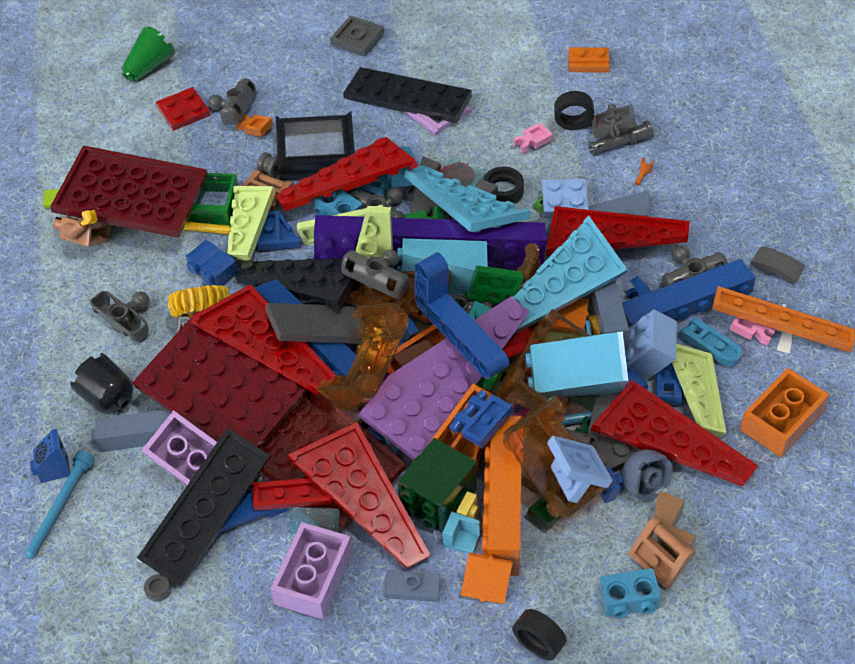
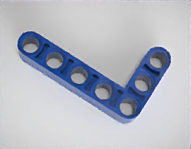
M436 252L415 264L416 304L421 312L485 379H490L509 367L508 357L448 294V264L445 258L439 252Z

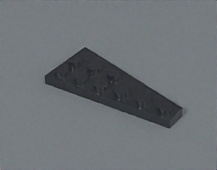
M332 258L276 261L248 260L241 264L234 275L238 283L251 284L253 287L277 279L296 298L306 301L315 299L321 305L330 303L337 309H341L357 281L341 272L343 259ZM355 263L348 264L346 269L349 272H353Z

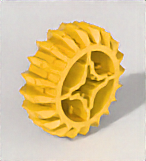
M207 285L179 290L168 296V310L174 318H179V316L191 317L195 312L199 313L231 294L227 287L221 285Z

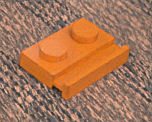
M569 47V72L609 73V48Z

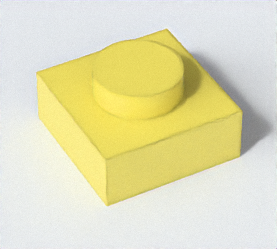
M467 492L456 513L476 519L479 512L477 495Z

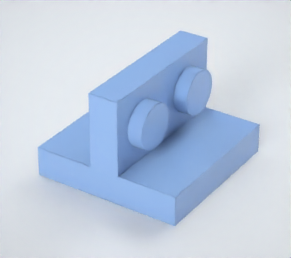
M553 435L547 442L555 457L550 467L569 502L577 503L591 484L608 488L613 481L594 446Z

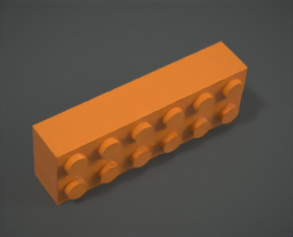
M509 416L485 446L482 552L485 556L491 554L494 558L513 561L510 576H519L522 416Z

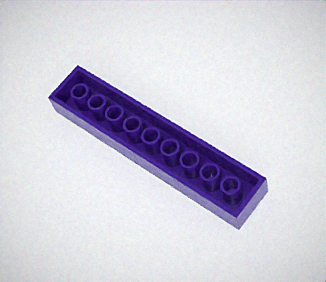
M315 215L314 259H343L347 252L356 251L364 217ZM391 218L393 250L397 253L398 248H402L403 239L487 241L488 267L520 271L523 275H535L536 271L544 263L547 241L545 223L513 222L501 225L498 228L490 227L481 229L479 232H470L457 220ZM398 262L394 269L397 270V266H402V262Z

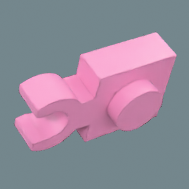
M539 122L524 130L523 136L516 137L514 139V147L521 145L520 152L525 153L531 146L537 149L552 141L553 134Z
M739 317L734 319L729 329L749 340L754 336L764 345L769 344L771 337H773L776 331L774 328Z

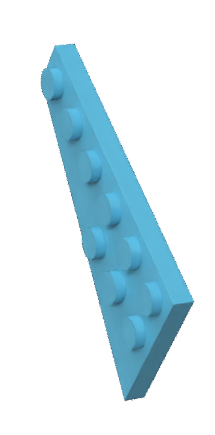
M423 165L414 169H405L404 177L470 232H479L481 229L490 227L498 228L504 224L530 219L531 210L526 208L518 210L514 208L515 204L510 201H497L495 195L472 185L464 187L461 185V181L455 178L451 180L443 178V173Z
M589 215L582 225L571 233L566 242L555 250L540 266L535 275L530 280H527L513 297L530 311L513 335L627 273L628 269Z

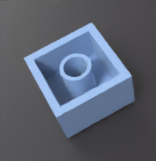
M653 309L629 328V349L625 350L627 371L635 370L647 381L676 360L677 321Z

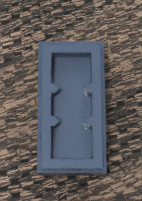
M387 570L385 598L438 602L440 574Z

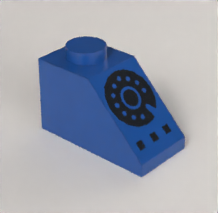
M53 429L33 449L34 460L30 461L32 474L38 475L41 483L69 477L70 475L67 452L58 430Z

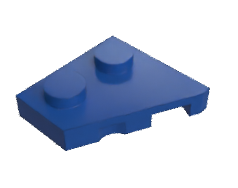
M279 210L268 212L257 242L258 251L301 247L300 238L296 237L292 227L285 221L284 216Z

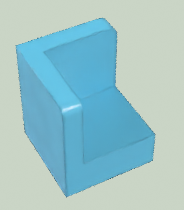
M451 512L442 533L443 546L467 554L469 552L474 553L481 536V521Z

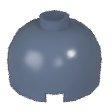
M651 449L639 450L633 453L625 461L622 470L623 484L626 490L642 502H652L658 497V494L655 492L663 486L667 487L672 477L671 461L667 460L668 457Z

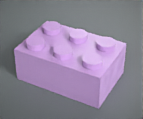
M173 410L141 451L146 457L187 486L217 442Z
M301 522L270 588L274 605L324 620L353 553L351 536Z

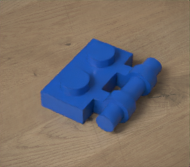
M480 390L476 396L473 395L468 400L467 407L455 415L453 418L454 422L449 426V429L454 433L463 428L460 431L462 436L481 448L486 445L514 412L512 405L494 395H491L485 402L488 394L483 390Z

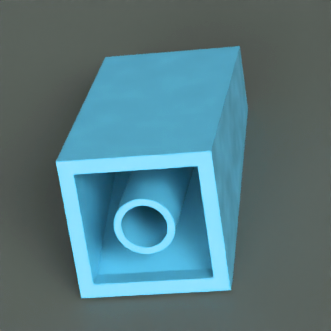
M403 239L402 248H398V262H402V266H397V271H415V264L439 252L445 258L451 272L452 279L448 289L450 296L453 294L466 296V291L471 290L470 282L476 265L488 267L487 241Z
M623 332L530 345L529 353H525L526 368L531 370V377H527L528 392H533V399L621 393L628 382Z

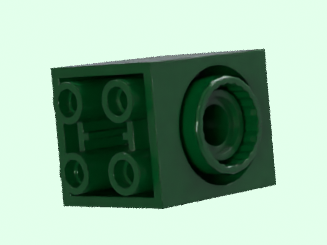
M433 438L398 480L400 501L408 515L419 518L428 528L432 530L437 529L443 533L451 512H457L467 492L474 493L477 490V461Z

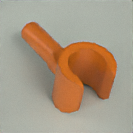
M645 158L641 159L640 174L635 181V185L639 186L644 176L652 172L653 160L647 164L645 163Z

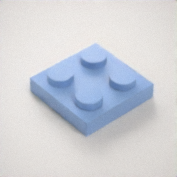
M586 179L542 180L544 218L553 217L555 206L589 210Z

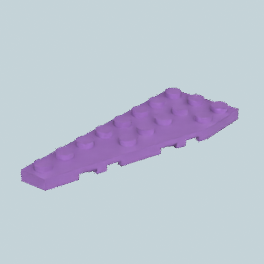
M509 297L474 321L503 349L530 311L513 297ZM446 338L386 377L357 416L414 460L431 442V439L472 384L476 385L482 375Z

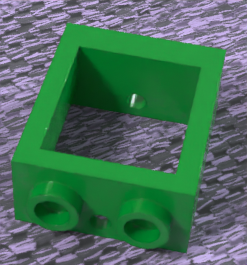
M208 173L201 191L229 192L226 205L198 204L199 194L187 222L231 226L230 219L233 216L232 200H234L233 187L238 186L236 174Z

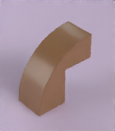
M660 490L656 500L654 517L657 516L663 522L662 525L686 547L690 546L693 549L696 536L675 527L682 515L684 501ZM656 534L661 546L677 559L679 554Z

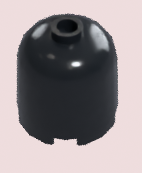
M100 353V357L96 359L91 356L75 371L77 378L75 382H71V388L97 411L103 414H112L125 409L129 405L134 390L132 380L106 354Z

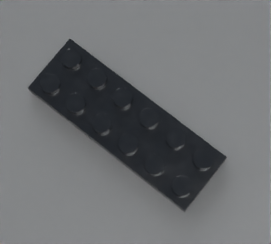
M360 67L343 92L344 99L416 115L418 113L430 118L457 123L472 97V90Z
M227 428L137 556V559L182 588L271 458L270 455Z

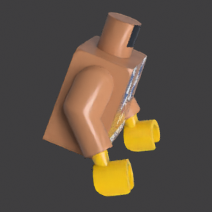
M95 210L82 212L83 219L72 216L56 217L54 219L53 228L60 230V238L88 247L109 241L111 224L97 222Z

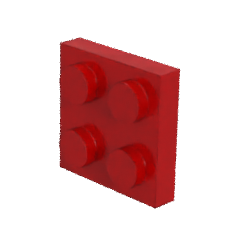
M193 87L156 101L157 108L173 131L211 116L210 110Z

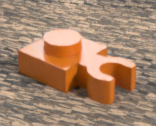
M246 114L239 124H235L238 130H245L246 134L263 137L274 125L271 117L254 115L252 118H249Z

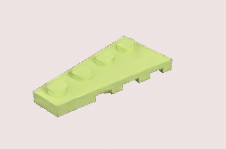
M273 186L233 187V216L230 219L232 228L231 232H229L227 254L234 260H251L276 193Z
M676 344V360L672 364L694 420L699 426L714 436L722 438L726 434L713 356L708 352Z

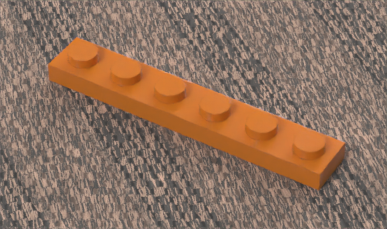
M718 286L711 308L713 310L846 352H851L854 347L855 329L720 286Z

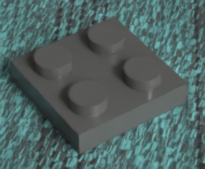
M350 15L331 36L330 43L331 45L365 56L384 34V26Z

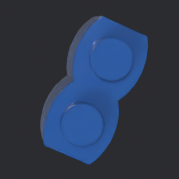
M208 240L202 242L186 255L187 268L191 273H198L202 276L208 285H223L238 271L236 261L226 252L220 251L217 246Z

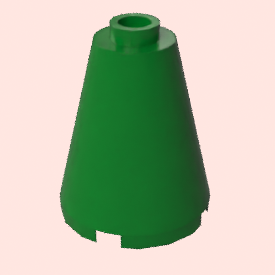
M147 26L141 30L121 67L122 75L128 81H138L175 54L173 45L170 42L167 45L163 40L165 36L155 28Z

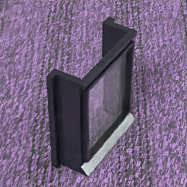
M351 111L346 115L295 118H279V116H276L279 180H302L318 173L322 168L337 163L339 159L355 153Z

